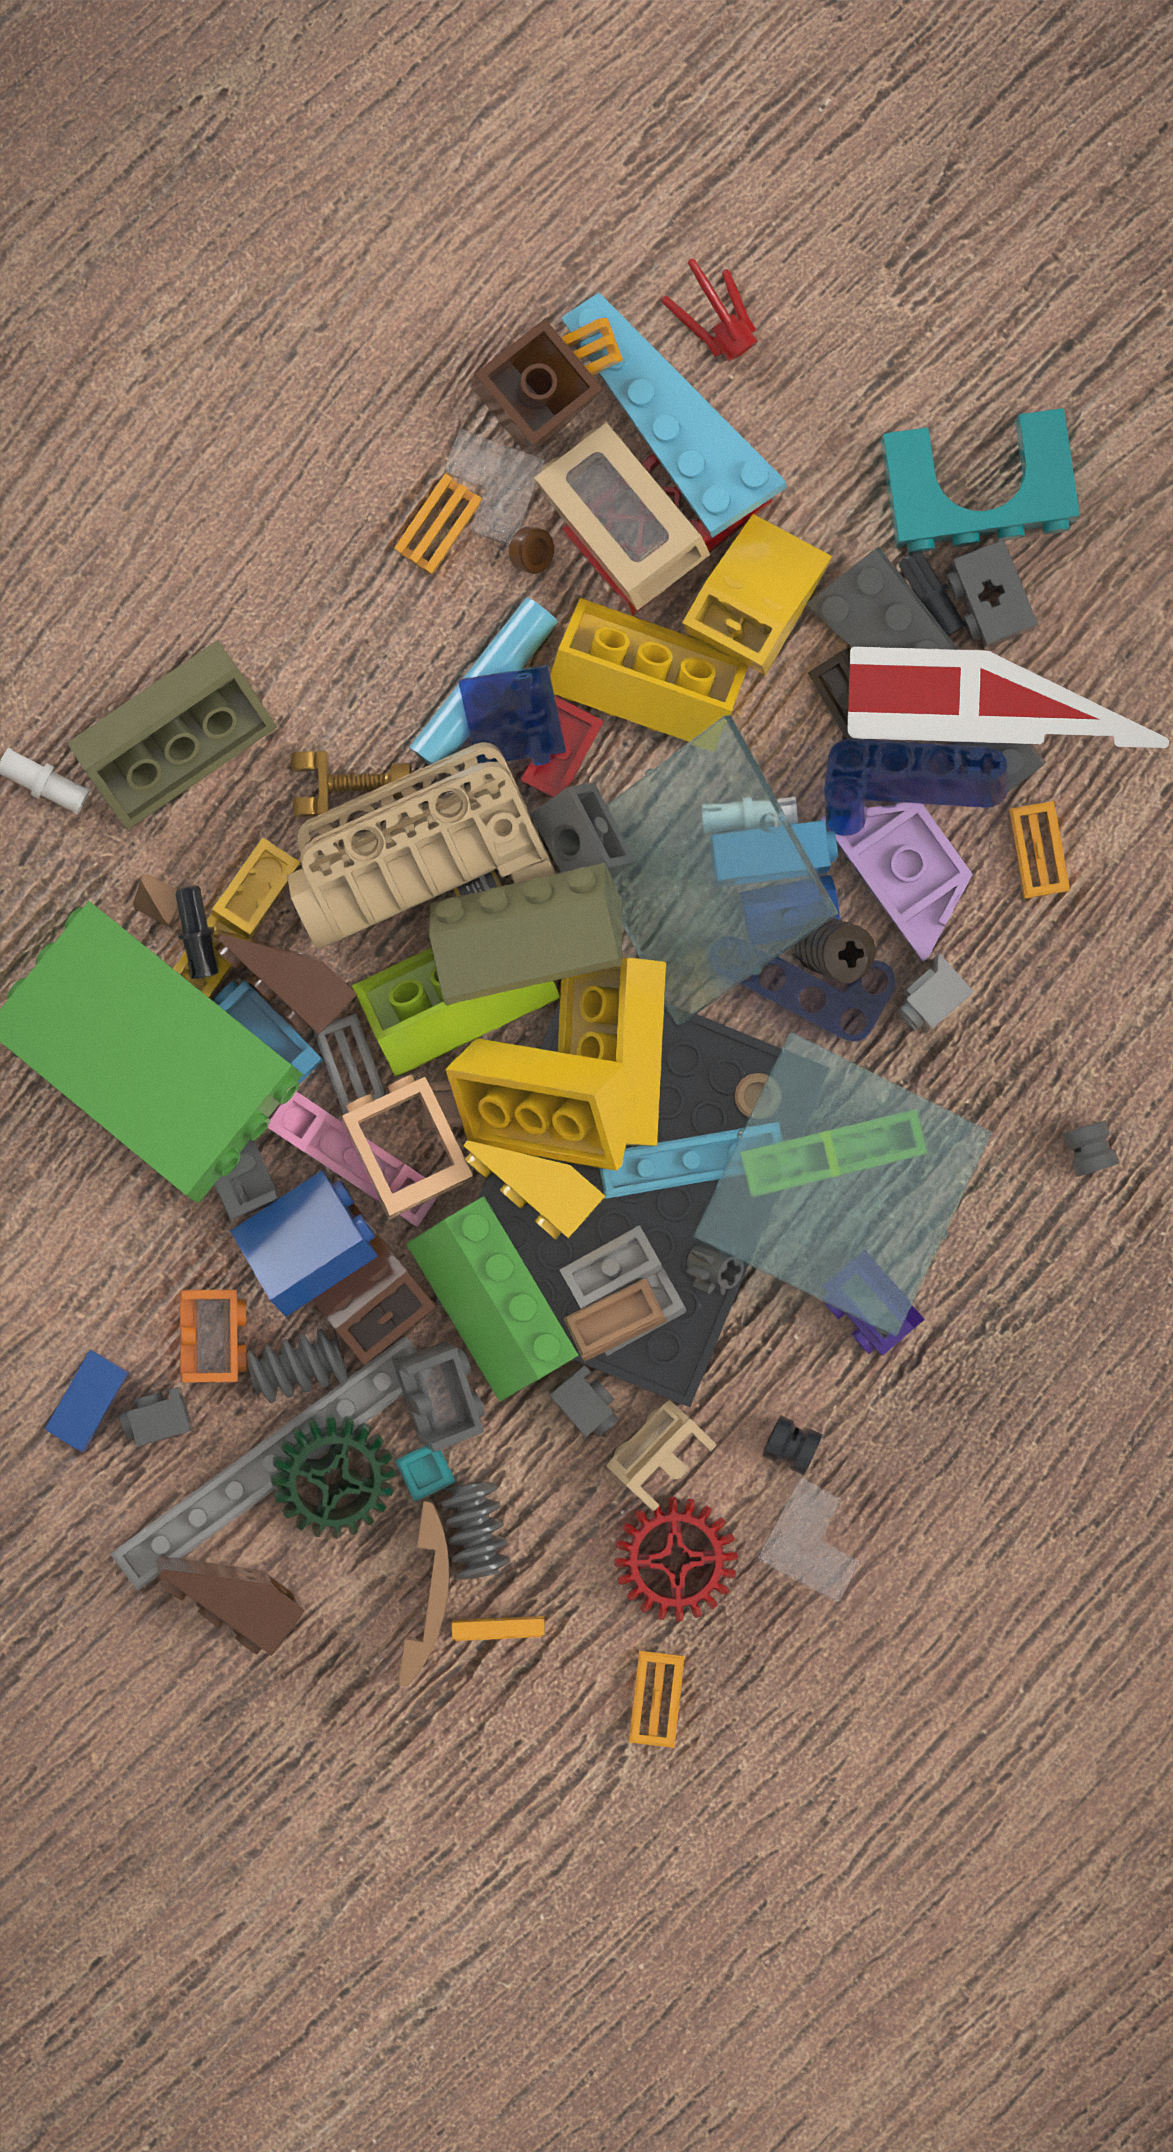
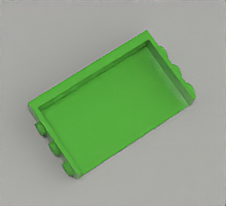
M90 901L84 907H79L71 913L65 923L63 933L55 943H49L40 951L36 958L37 965L26 978L19 979L10 988L7 994L8 1000L0 1009V1042L182 1193L197 1203L203 1199L221 1175L223 1177L227 1176L235 1169L241 1159L239 1153L250 1139L256 1140L265 1132L270 1123L268 1117L279 1104L287 1103L295 1095L299 1088L298 1080L303 1075Z

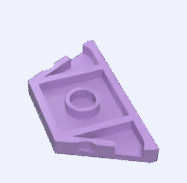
M920 800L898 803L897 805L871 807L858 811L839 814L832 813L823 816L820 821L825 820L827 831H835L837 845L919 960L923 962L928 959L973 874Z

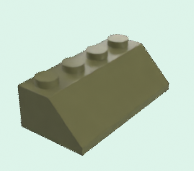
M217 640L67 742V744L123 825L129 830L275 730L277 726L238 667Z
M606 863L581 867L567 872L538 877L524 882L430 903L429 937L445 1004L449 1005L622 965V900Z

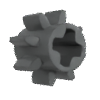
M710 1236L706 1237L705 1242L695 1245L687 1259V1273L696 1277L693 1287L708 1294L714 1291L724 1295L726 1289L736 1286L744 1270V1258L734 1254L738 1245L723 1237L716 1240Z

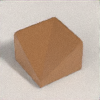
M149 874L143 875L133 902L134 908L170 928H173L179 917L175 895L177 889Z

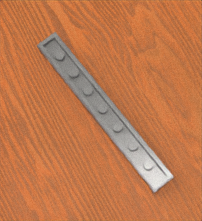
M405 1336L349 1377L347 1381L338 1385L113 1551L111 1556L135 1589L138 1591L159 1575L156 1564L159 1556L183 1558L277 1488L272 1485L270 1477L275 1473L283 1471L275 1468L272 1461L277 1456L288 1457L281 1450L280 1443L282 1440L289 1441L294 1445L297 1443L292 1433L294 1427H299L304 1434L311 1432L308 1425L310 1418H315L319 1428L326 1427V1415L333 1414L337 1427L341 1426L345 1416H351L354 1421V1431L360 1424L366 1423L400 1398L403 1392L392 1358L408 1356L418 1352L409 1338ZM431 1368L421 1371L423 1379L433 1373ZM331 1444L315 1449L303 1462L307 1458L317 1459L330 1449Z

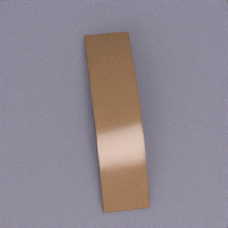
M424 1500L417 1545V1548L435 1550L424 1637L406 1636L399 1686H408L427 1661L441 1630L448 1602L450 1586L449 1547L440 1513L435 1502L430 1500Z

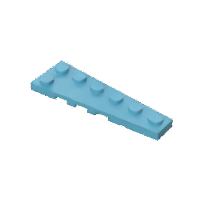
M597 293L561 317L563 324L570 333L599 318H608L623 361L598 374L711 537L725 530L787 488L783 477L600 293ZM601 332L578 343L579 347L581 348L601 338ZM607 348L588 356L587 358L590 363L608 355Z

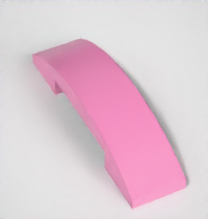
M298 1092L287 1103L278 1105L270 1117V1123L267 1128L379 1201L340 1120ZM366 1138L392 1194L425 1179L424 1176ZM437 1197L400 1214V1216L418 1227Z

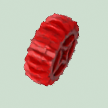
M669 1497V1511L661 1512L659 1504L654 1511L655 1515L648 1519L645 1513L638 1509L635 1511V1516L642 1525L638 1529L629 1523L623 1525V1530L633 1536L631 1543L625 1540L616 1541V1548L628 1551V1557L615 1558L614 1566H629L630 1572L622 1574L617 1580L620 1585L631 1581L635 1583L636 1586L626 1595L630 1601L636 1599L641 1593L646 1597L640 1606L642 1612L647 1613L653 1602L659 1604L657 1611L658 1619L664 1620L667 1615V1607H674L675 1619L677 1622H681L684 1619L682 1607L690 1606L693 1616L698 1618L702 1615L701 1609L697 1604L699 1601L704 1599L707 1605L714 1609L717 1607V1602L710 1593L714 1589L723 1595L729 1593V1588L719 1582L721 1575L727 1578L736 1577L737 1572L732 1568L724 1567V1561L737 1560L738 1553L736 1551L723 1552L722 1546L730 1544L735 1538L732 1533L718 1537L716 1532L726 1523L722 1517L716 1519L711 1525L706 1522V1519L711 1514V1507L705 1505L699 1516L692 1514L695 1507L694 1499L688 1498L685 1503V1510L677 1511L676 1497ZM681 1521L693 1524L701 1529L710 1539L713 1550H696L687 1547L682 1540ZM667 1522V1542L665 1546L656 1552L638 1554L644 1537L656 1526ZM673 1535L677 1536V1546L682 1547L681 1554L687 1551L689 1557H700L699 1559H689V1562L681 1563L678 1583L675 1582L674 1571L669 1570L670 1564L665 1567L663 1561H651L653 1559H663V1556L671 1554ZM714 1564L711 1575L705 1584L697 1591L685 1595V1576L687 1572L696 1566ZM638 1568H655L665 1571L670 1578L671 1596L660 1594L649 1587L640 1575Z

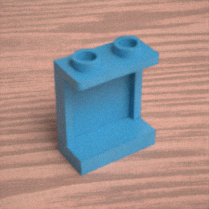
M246 980L239 986L232 981L215 997L214 1001L218 1006L303 1074L298 1080L299 1085L324 1061Z

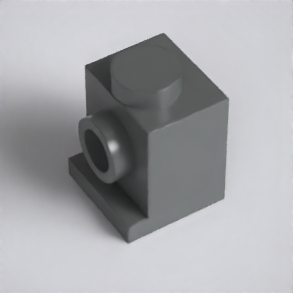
M583 1365L555 1389L550 1396L585 1437L592 1431L600 1437L620 1419L608 1406L615 1399L598 1379L594 1380L591 1384L587 1382L584 1377L591 1371L586 1365Z
M181 1386L169 1389L171 1399L164 1400L162 1392L135 1399L137 1409L120 1413V1420L126 1439L134 1438L137 1447L194 1430Z

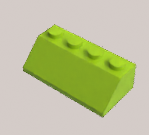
M432 947L352 985L395 1077L453 1049H457L467 1042L498 1029L560 998L554 982L550 981L446 1005L442 997Z

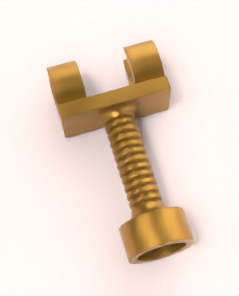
M327 751L291 753L292 770L294 772L318 771L319 797L292 798L294 817L318 816L330 810V793H333L334 790L335 792H343V790L344 792H352V790L354 792L357 790L358 792H361V790L373 791L412 773L411 763H392L391 769L385 772V774L380 773V775L379 773H371V775L369 773L366 775L365 773H362V775L358 773L357 775L348 774L347 776V774H339L338 776L335 774L333 776V774H329V754ZM397 792L393 795L394 799H401L404 797L401 792Z

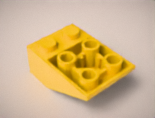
M752 514L704 583L682 623L686 633L766 676L833 557Z
M467 1141L463 1145L470 1152L465 1160L486 1179L492 1172L505 1183L500 1191L520 1209L528 1203L540 1213L534 1221L555 1240L561 1233L569 1239L605 1198L604 1194L571 1165L473 1141Z

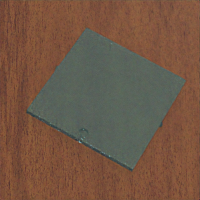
M731 715L723 716L656 768L648 769L643 778L607 804L635 860L634 864L612 878L622 900V925L641 959L666 962L664 1003L676 1025L685 1023L752 974H760L762 967L839 914Z
M790 1032L744 1129H740L737 1133L739 1140L693 1237L896 1337L941 1241L948 1236L947 1228L992 1132Z

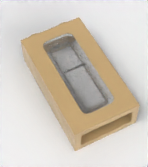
M607 422L598 429L585 433L575 447L562 457L551 459L544 465L541 473L534 477L547 501L637 610L710 555L702 536Z

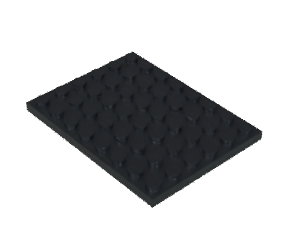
M560 1001L540 1049L558 1052ZM664 1001L657 1143L776 1122L779 1124L782 1142L800 1138L829 1068ZM754 1073L766 1074L773 1078L781 1092V1100L777 1110L769 1117L759 1120L744 1116L738 1110L735 1103L737 1085L743 1078ZM626 1145V1148L637 1147L641 1145ZM539 1157L571 1165L604 1194L600 1168ZM492 1172L487 1177L478 1199L483 1196L486 1197L579 1354L573 1360L691 1407L779 1190L750 1197L745 1176L740 1175L613 1198H604L569 1239L561 1233L555 1240L534 1221L540 1213L528 1203L521 1209L500 1191L505 1183ZM640 1225L687 1312L608 1356L604 1352L584 1362L563 1319L581 1310L562 1276L560 1269ZM707 1236L716 1240L723 1237L736 1243L738 1247L734 1254L744 1258V1270L740 1281L733 1288L726 1289L724 1295L714 1291L708 1294L693 1287L696 1277L687 1273V1259L690 1251L698 1243L705 1242ZM437 1298L436 1303L442 1305L440 1300Z

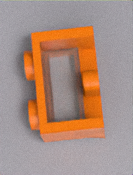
M180 1290V1382H238V1372H246V1345H237V1326L246 1325L245 1299H237V1290Z

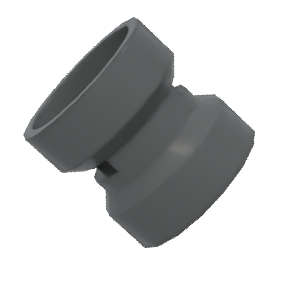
M1106 1120L1062 1134L1066 1147L1074 1149L1075 1152L1072 1166L1076 1177L1120 1163L1116 1150L1110 1148L1109 1143L1106 1142L1110 1134Z

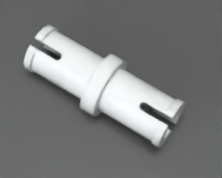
M7 748L0 761V775L31 790V796L37 799L43 796L73 811L76 815L80 812L90 792L89 788H85L54 772V766L48 763L42 766L14 752L11 748Z

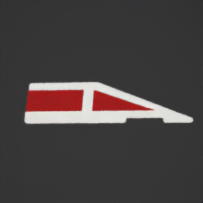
M852 647L850 650L848 733L853 738L1042 744L1045 734L1113 736L1114 744L1118 747L1167 748L1169 745L1168 738L990 651Z

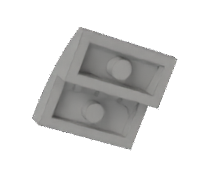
M640 1225L560 1269L581 1309L644 1278L647 1279L667 1322L606 1351L607 1356L687 1312Z

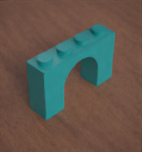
M1064 408L1018 415L1015 427L1022 467L1021 485L1016 495L1010 501L988 511H973L958 506L941 490L936 479L928 427L884 433L880 442L896 548L907 547L908 553L917 551L928 552L935 549L934 543L952 540L953 547H964L980 543L979 536L997 534L999 541L1003 539L1005 541L1024 537V530L1042 528L1043 534H1055L1070 530L1069 524L1076 523L1080 517Z

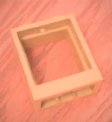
M413 1075L406 1076L388 1086L389 1094L373 1100L371 1094L361 1097L348 1104L346 1107L349 1113L342 1115L341 1122L389 1220L472 1181L473 1174L426 1077L415 1081ZM416 1096H420L451 1160L452 1166L392 1194L359 1123Z

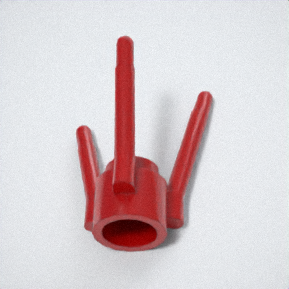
M691 258L688 260V266L721 320L720 323L712 328L716 337L710 335L668 296L662 297L661 301L672 314L708 346L715 358L723 353L727 361L730 362L758 343L753 334L757 329L748 317L731 272L725 269L722 271V276L737 317L735 314L729 315L705 273L701 270L697 261Z

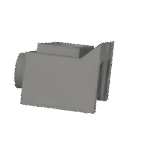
M938 953L932 960V969L930 968L901 994L906 1000L900 1004L902 1007L897 1010V1013L913 1031L921 1027L927 1033L974 991L943 956Z

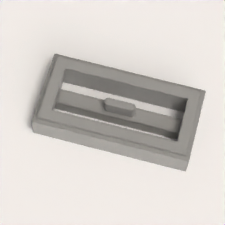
M357 1014L330 1023L320 1034L314 1030L344 1115L349 1113L346 1106L350 1102L328 1044L327 1034L332 1032L335 1034L357 1098L366 1096L343 1031V1028L349 1026L352 1028L375 1092L374 1095H371L373 1100L386 1095Z

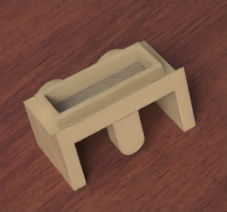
M668 1400L661 1408L653 1410L648 1415L646 1423L629 1441L617 1447L614 1457L606 1466L654 1512L659 1504L641 1487V1484L659 1466L672 1479H679L685 1474L686 1466L672 1452L690 1433L710 1451L717 1444L671 1400Z

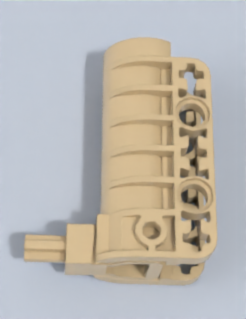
M482 742L307 820L301 825L297 834L303 868L287 875L294 906L313 944L319 950L498 869L501 877L511 874L514 883L557 873L502 752L495 745ZM485 754L487 759L496 758L497 761L478 763L476 757ZM463 763L465 770L460 772L456 766ZM439 773H449L452 775L430 785L432 778ZM422 782L423 789L417 791L415 784ZM452 791L449 794L440 795L443 792ZM401 792L404 797L394 802L393 795ZM380 800L381 808L376 809L373 803ZM360 810L368 813L347 823L348 817L355 811ZM339 820L340 826L334 829L331 822ZM364 829L367 830V831L362 832V833H356V832H358V831H360V830H364ZM318 830L321 835L309 842L311 840L310 832Z

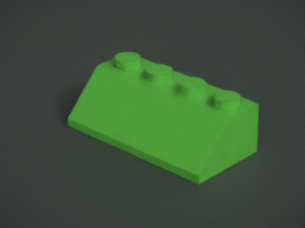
M485 1196L406 1243L499 1402L579 1356Z

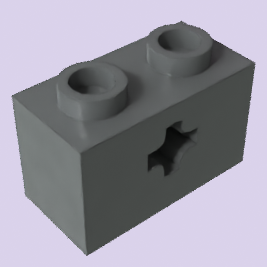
M1004 539L952 560L950 564L952 572L946 574V578L955 600L963 598L969 615L963 617V620L966 623L965 627L972 642L979 640L983 650L1033 631L1038 625ZM984 586H987L990 592L998 591L1000 594L993 608L989 601L980 602L979 600L984 591Z

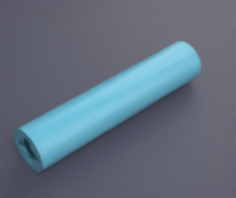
M526 597L415 738L409 749L429 765L457 753L559 623L558 620L537 602Z

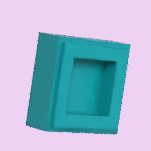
M423 1446L395 1460L414 1502L456 1482L441 1450L433 1452Z

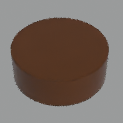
M528 526L519 529L512 537L509 545V558L517 570L538 574L543 572L553 559L554 542L547 531Z

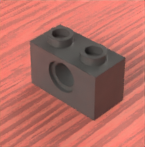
M595 782L567 787L531 813L538 827L540 838L547 845L559 868V873L606 863L611 877L614 878L635 863Z

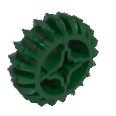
M328 1414L325 1418L326 1427L319 1428L315 1418L308 1420L311 1432L304 1434L299 1427H294L292 1433L297 1441L295 1445L289 1441H281L280 1448L288 1457L277 1456L273 1458V1466L283 1472L271 1475L270 1480L273 1486L282 1487L274 1493L276 1503H287L282 1510L283 1515L287 1519L298 1515L296 1520L298 1529L304 1530L313 1521L312 1531L314 1536L321 1537L325 1527L330 1526L332 1537L338 1539L341 1534L340 1526L347 1525L349 1532L352 1535H356L358 1527L355 1521L362 1518L365 1524L368 1526L372 1525L374 1520L369 1512L371 1508L378 1512H385L386 1505L378 1496L387 1497L393 1495V1487L383 1481L394 1478L396 1473L393 1467L385 1465L392 1459V1455L389 1449L379 1450L384 1443L380 1434L368 1438L370 1427L365 1422L360 1424L353 1432L354 1421L351 1416H345L341 1426L337 1427L334 1415ZM331 1444L329 1452L323 1458H307L303 1462L315 1449ZM349 1446L359 1450L368 1459L369 1478L360 1476L357 1470L348 1467L349 1456L347 1452ZM338 1466L342 1479L338 1481L335 1478L336 1483L329 1484L328 1487L324 1474L327 1471L331 1474L330 1470L337 1469ZM297 1475L306 1477L307 1482L318 1486L317 1496L319 1501L317 1506L307 1502L298 1493L296 1488ZM348 1493L359 1495L351 1503L335 1508L338 1499Z

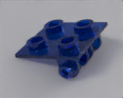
M548 665L458 680L472 745L482 742L491 743L499 748L506 762L530 758L533 765L547 764L551 761L550 755L566 752ZM485 754L476 757L478 763L497 761L496 758L487 759Z

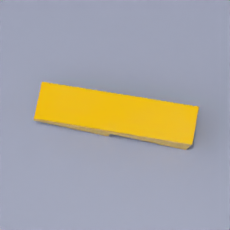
M262 837L213 907L211 915L207 919L208 927H214V931L219 929L252 938L288 884L287 875L298 869L300 861ZM213 933L211 937L219 969L218 974L190 979L186 951L173 968L210 999L233 967L214 949L220 941Z

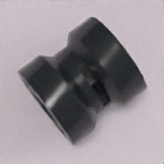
M780 1415L762 1456L774 1462L778 1460L787 1462L791 1470L804 1475L814 1457L823 1434L812 1429L803 1431L795 1427L793 1420Z

